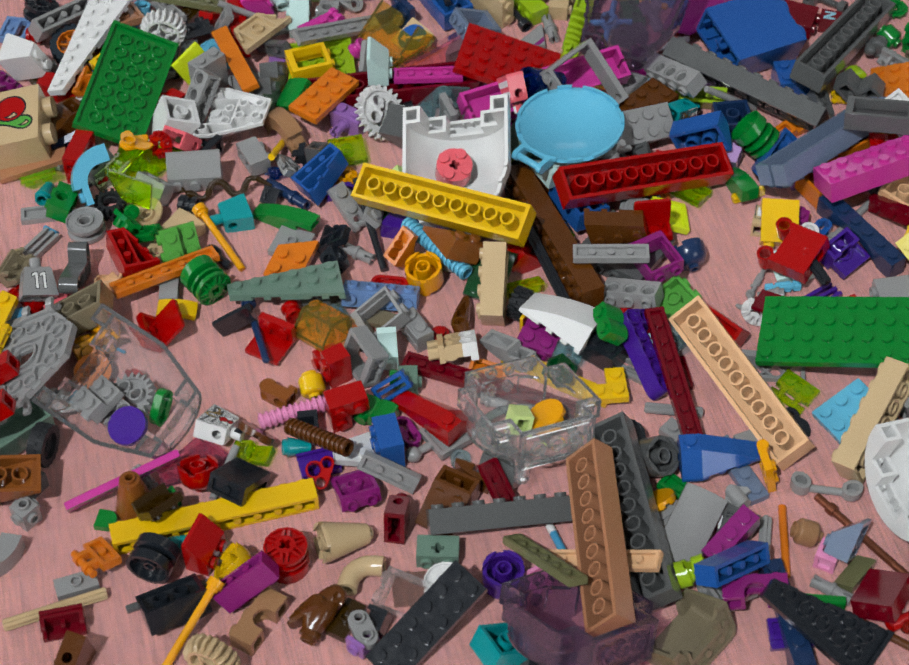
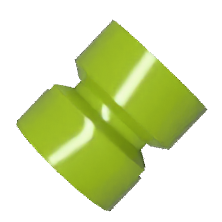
M702 553L690 557L689 561L682 559L673 562L681 589L691 587L696 582L694 564L704 560Z

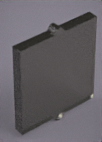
M407 571L406 573L391 574L394 608L408 606L411 608L424 594V576L426 571Z

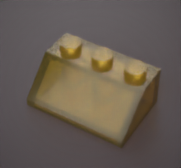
M318 299L310 301L308 305L302 307L295 322L297 339L318 351L345 341L350 328H352L348 315Z

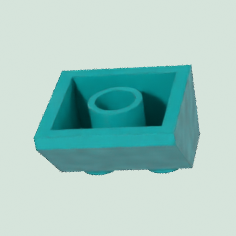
M513 622L479 625L469 644L483 665H520L535 653Z

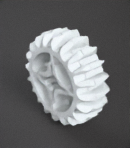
M159 8L157 11L151 10L150 13H146L140 25L141 30L179 44L178 46L184 41L187 31L183 17H179L178 13L173 14L172 10L170 12L166 11V9L161 11Z

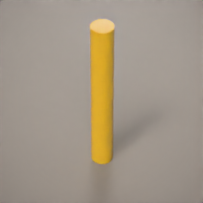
M282 138L268 155L269 160H274L286 145Z

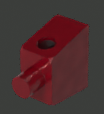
M405 493L390 495L384 511V542L405 545L410 520V498ZM397 519H399L398 527L393 524Z

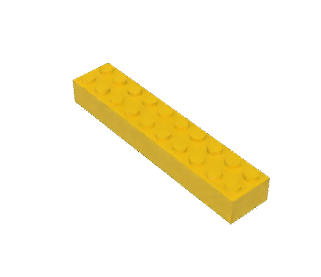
M363 163L351 193V197L360 205L473 233L520 247L525 246L537 214L531 204L368 163Z

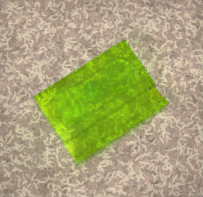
M55 167L20 177L19 182L20 185L25 184V187L36 185L35 181L40 179L43 182L52 180V176L57 173Z
M701 187L670 192V194L693 206L700 207L708 200V197L712 196L713 190Z

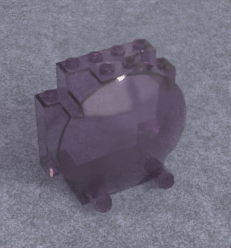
M543 570L502 583L499 603L503 605L501 620L508 624V638L513 647L529 660L539 665H640V663L652 658L659 619L652 616L654 602L632 590L636 622L593 637L585 632L580 585L568 587Z

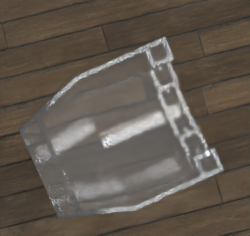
M101 303L90 318L100 328L89 343L93 351L71 380L65 377L54 392L43 385L30 401L97 446L156 459L174 450L187 435L201 407V392L163 342ZM132 372L135 375L141 373L142 376L145 374L152 380L157 390L165 388L172 391L173 401L170 413L163 426L159 427L151 424L149 416H145L148 420V430L143 438L133 446L124 447L110 438L108 428L101 422L96 424L93 420L90 422L85 420L71 407L73 402L70 399L83 385L89 389L101 374L110 382L116 383L117 377L123 379L124 374L129 377Z

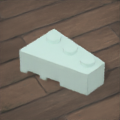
M286 0L289 3V7H286V16H290L292 20L286 26V32H289L290 38H293L291 35L293 29L310 21L311 0Z

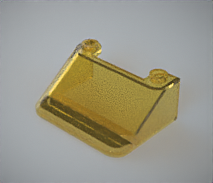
M381 0L358 35V38L367 40V37H372L389 49V57H393V67L389 68H396L429 48L436 37L419 26L412 36L399 28L404 22L403 14Z

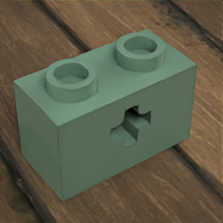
M417 535L416 566L418 568L429 569L434 564L454 562L455 560L459 563V536Z

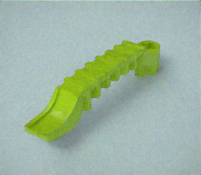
M575 0L561 48L560 58L579 45L591 0ZM578 52L577 54H575L573 57H571L570 59L576 58V57L578 56L579 52Z

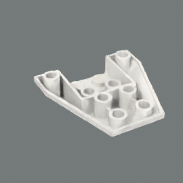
M218 87L211 103V111L206 123H201L200 127L192 135L198 138L212 139L218 134L223 138L263 126L272 104V99L231 88Z

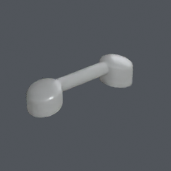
M802 471L794 472L790 480V488L797 495L804 496L809 492L842 496L844 500L849 502L860 499L864 488L863 484L858 480H849L843 484L842 488L813 485L809 475Z

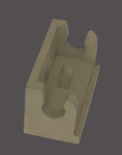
M23 247L15 250L10 249L0 265V282L6 288L20 283V274L23 268L30 267L29 259L35 257L33 254L24 255L25 248Z

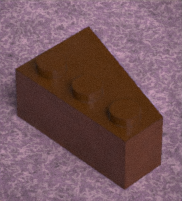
M584 208V225L591 244H623L634 242L647 236V224L643 210L619 209V212H607V209L590 211V208Z

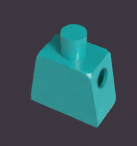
M244 193L218 203L219 214L209 216L215 225L222 224L226 233L255 229L254 218Z

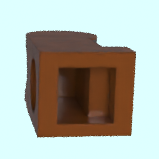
M266 378L259 384L261 398L280 409L282 406L288 407V404L293 405L298 399L297 387L290 385L286 388L277 384L271 378Z

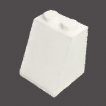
M9 33L5 35L0 49V65L16 81L40 78L46 72H51L53 62L34 42Z
M162 95L149 124L150 135L157 130L163 131L165 125L192 134L201 125L195 100ZM178 136L175 141L180 143L182 138Z

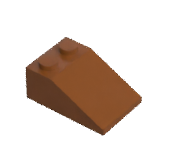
M423 226V231L446 259L473 265L477 264L480 247L483 248L480 236L473 233L471 235L465 234L460 230L452 231Z
M41 454L0 455V503L41 493Z

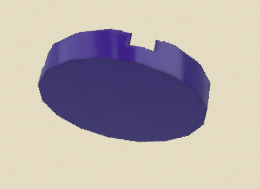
M124 406L116 410L108 422L110 438L124 447L135 445L136 442L145 437L148 430V420L145 414L133 406Z

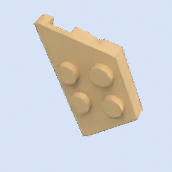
M255 13L233 29L234 35L248 55L289 25L292 20L290 16L282 19L277 18L276 14Z

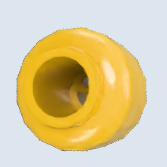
M315 370L302 373L298 380L301 395L306 399L317 398L326 390L322 375Z

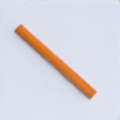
M780 504L778 505L781 559L789 579L791 578L787 511L786 505Z

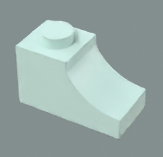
M396 326L376 328L377 340L389 355L384 370L398 369Z

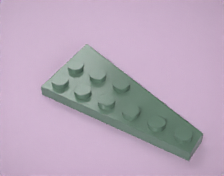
M328 261L323 264L309 265L300 269H291L286 272L272 273L268 276L254 277L249 280L227 284L230 301H252L257 297H264V300H271L272 297H281V300L311 299L313 296H322V299H329L330 296H339V299H346L338 261Z

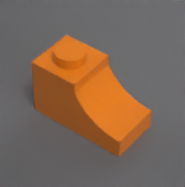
M402 225L383 256L394 266L405 268L407 258L416 253L414 252V246L418 236L407 226Z

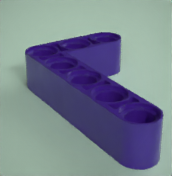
M627 309L623 313V323L627 328L628 337L623 342V345L647 396L657 401L668 391L655 349L646 332L648 325L644 315L645 309Z

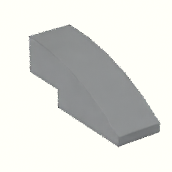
M491 329L479 340L498 359L524 374L529 373L539 364L536 351L521 346L519 339Z

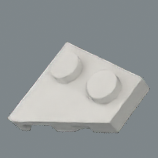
M367 432L349 438L354 442V449L348 457L333 452L334 465L358 467L366 449L374 453L370 444V433Z

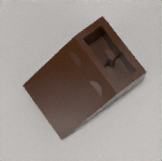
M74 96L56 104L58 114L57 117L51 118V122L55 126L58 139L76 130L72 127L81 102Z
M443 465L430 487L415 524L427 529L426 509H431V505L443 504L444 508L452 507L451 503L464 502V506L472 505V501L477 500L481 494L480 479ZM455 532V533H445V534H440V535L454 536V535L456 534V532Z

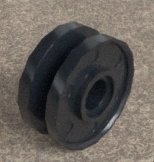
M25 0L23 16L31 22L32 19L60 6L55 0Z

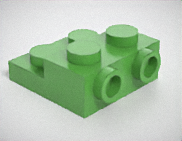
M194 221L157 230L158 235H155L157 245L162 247L163 253H160L162 263L201 249Z
M679 275L673 276L662 285L664 298L660 306H664L667 319L699 295L702 298L696 289L693 291L690 288L691 284L685 277L681 279Z

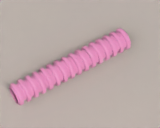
M324 396L312 397L311 400L306 399L305 402L301 400L298 404L295 402L294 405L288 404V407L282 406L281 409L278 407L276 410L271 409L270 412L264 411V414L258 413L261 429L266 430V427L272 428V425L276 427L279 423L283 425L289 418L296 419L298 418L297 411L317 409V414L320 411L322 413L325 412Z

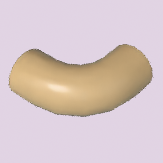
M370 555L352 560L343 568L337 584L346 590L347 596L357 594L359 583L363 578L368 576L384 577L386 557Z

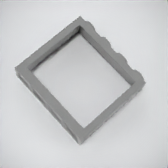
M592 38L582 42L539 73L543 82L547 84L550 90L557 89V86L562 84L553 70L581 51L607 93L618 104L629 97Z

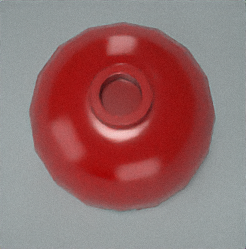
M195 454L179 461L180 465H177V471L182 484L197 492L205 491L208 487L210 473L219 468L216 457L206 454L207 458H200V454Z

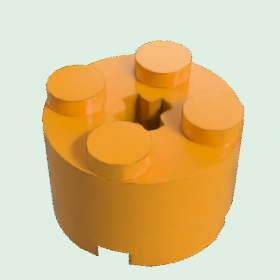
M426 251V253L420 254V252H416L405 261V275L408 285L420 286V294L422 296H429L444 283L440 258L435 253Z

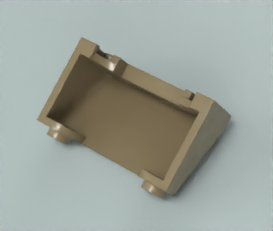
M686 588L682 592L683 598L676 601L678 615L655 640L649 635L641 636L634 644L636 652L652 665H710L732 641L736 633V626L727 602Z

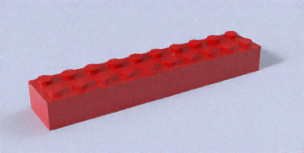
M723 142L561 166L558 167L552 178L564 210L726 184L734 172Z

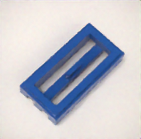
M402 368L373 386L370 390L374 396L382 399L381 396L405 382L406 385L383 398L384 400H391L411 388L414 383L410 382L409 376L405 375V371ZM399 376L401 377V379H399L398 381H396V382H394L393 384L389 385L388 387H386L385 389L381 390L380 392H377V390H378L379 388H381V387H383L384 385L388 384L389 382L393 381V380L396 379L397 377H399Z

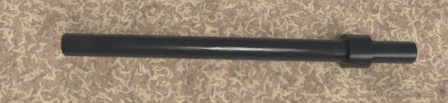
M357 178L353 179L354 186L357 181ZM360 205V206H361V209H362V212H363V214H364V210H365V207H366V206ZM366 222L380 271L386 272L388 268L376 229Z

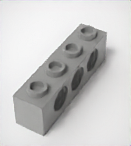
M658 53L643 67L649 80L655 78L673 91H679L683 96L688 95L694 98L707 84L700 71Z

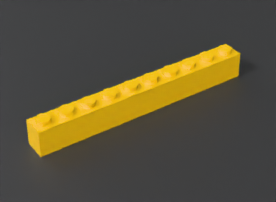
M313 478L300 479L299 481L249 492L246 504L242 507L221 497L217 500L200 502L195 505L165 511L162 513L163 517L154 522H151V520L140 521L136 517L109 524L113 549L119 555L130 553L134 549L133 546L139 534L144 532L160 534L167 538L187 535L199 513L204 514L219 528L226 531L319 509V501Z

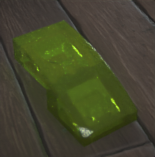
M235 440L234 442L235 445L240 447L236 457L257 466L269 467L276 452L273 446L255 445L253 440H242L241 442Z

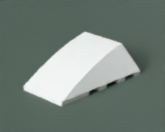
M534 293L519 308L522 314L537 325L543 324L546 327L545 331L549 334L555 333L561 338L560 342L564 345L570 344L574 347L573 351L578 355L586 347L590 335L597 329V323L593 318V309L595 307L572 299Z

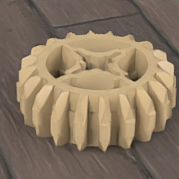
M196 633L188 639L184 647L183 655L188 665L242 664L241 658L237 655L236 651L232 650L231 646L220 641L219 638H214L212 635L207 636L205 633Z

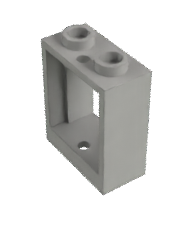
M386 286L350 314L357 327L367 325L376 339L377 331H373L367 319L390 300L399 313L382 327L396 326L397 332L411 320L408 315L409 309L403 302L400 303L398 300L400 299L399 294L394 289L390 290Z
M367 325L352 327L344 343L345 349L350 354L352 375L357 381L361 380L364 387L375 386L381 379L389 355ZM360 348L368 357L366 363L358 355Z

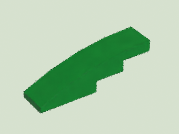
M260 203L252 212L254 219L278 229L283 225L293 230H297L300 227L311 232L321 220L319 214L280 204Z

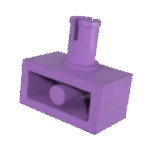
M341 102L330 112V123L333 128L329 132L333 138L337 139L345 132L359 139L365 133L363 132L365 127H359L361 121L356 120L359 117V114L354 113V111L358 110L357 108Z

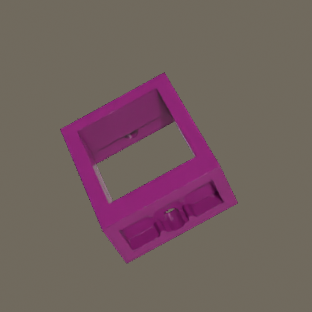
M661 230L629 243L649 244V254L660 249L671 262L654 271L646 263H633L646 281L663 282L683 272L684 259Z

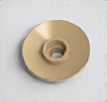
M154 197L141 200L136 205L140 210V214L135 220L142 226L156 224L163 213L162 203Z

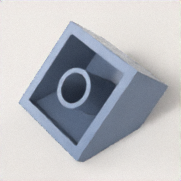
M866 518L832 531L831 534L828 533L823 542V545L826 546L823 552L845 563L854 559L872 519Z

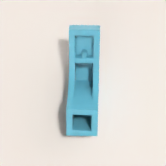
M104 143L85 151L76 160L72 168V191L80 190L81 193L78 196L81 204H85V206L95 204L88 186V175L91 169L98 164L110 161Z

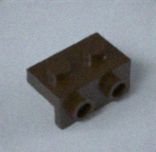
M160 483L134 500L131 505L140 521L151 520V522L162 518V513L177 508L178 502L184 498L181 492L169 493L165 483Z

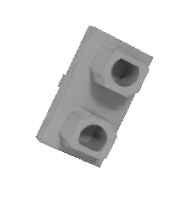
M882 47L881 55L877 60V63L882 66L909 62L908 58L897 54L887 47Z

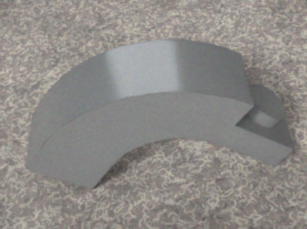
M1 533L0 577L8 573L21 559L26 547L22 535Z

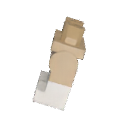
M475 330L450 333L443 337L442 334H437V340L427 341L429 361L440 359V364H445L446 360L454 361L459 357L471 356L472 361L479 360Z

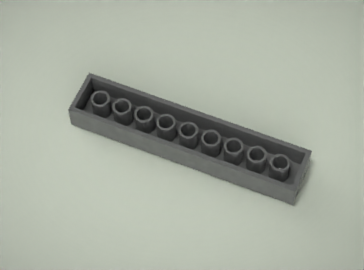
M855 0L795 61L789 78L810 88L812 91L820 93L866 45L869 39L874 37L879 29L890 20L896 3L891 0Z
M672 36L662 53L667 58L700 71L708 84L714 87L727 88V93L742 100L747 99V102L807 131H811L829 120L825 104L819 101L813 102L804 94L798 95L787 86L783 88L772 79L768 81L757 72L751 73L747 71L748 69L742 65L736 66L727 58L721 59L712 51L708 50L706 52L697 44L693 43L691 45L682 37L678 36L676 38Z
M622 411L588 427L587 431L590 440L595 438L612 447L626 550H662L664 553L659 572H629L633 605L646 614L683 598L674 570L634 423Z

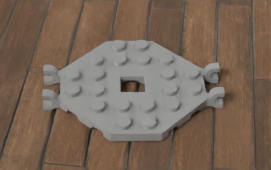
M53 296L46 298L44 310L34 314H30L31 308L29 306L22 308L21 319L15 324L17 328L9 335L2 350L4 352L8 349L20 363L22 356L32 353L28 361L20 366L19 375L0 385V389L3 388L16 400V409L23 407L22 414L24 416L31 414L32 405L30 399L70 357L77 332V327L72 322L57 313L62 305L60 303L54 305ZM7 419L1 421L0 425L5 424Z

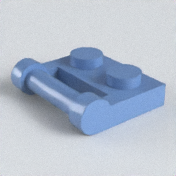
M7 16L0 29V43H3L7 33L18 36L22 26L26 27L21 38L26 39V29L30 26L31 22L22 17Z

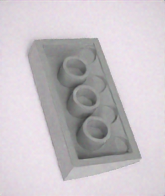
M689 482L686 483L664 527L673 562L682 559L689 561L690 557L701 554V550L707 544L728 502L727 500Z

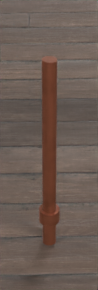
M820 493L815 495L814 500L824 508V511L830 517H835L844 526L853 523L839 511V507L836 504L830 503ZM865 534L862 542L895 572L909 573Z

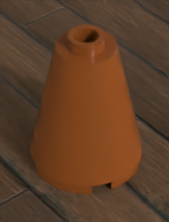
M134 471L124 472L119 477L115 510L122 521L138 517L131 503L150 491L138 473Z

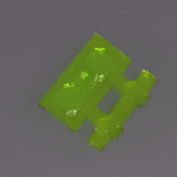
M787 369L776 382V386L780 388L779 390L773 386L771 387L781 402L788 407L795 408L800 415L805 411V408L800 404L802 403L809 407L820 394L819 389L790 369ZM786 394H789L790 396H792V397L794 398V400H792L791 398H789L788 396H786Z

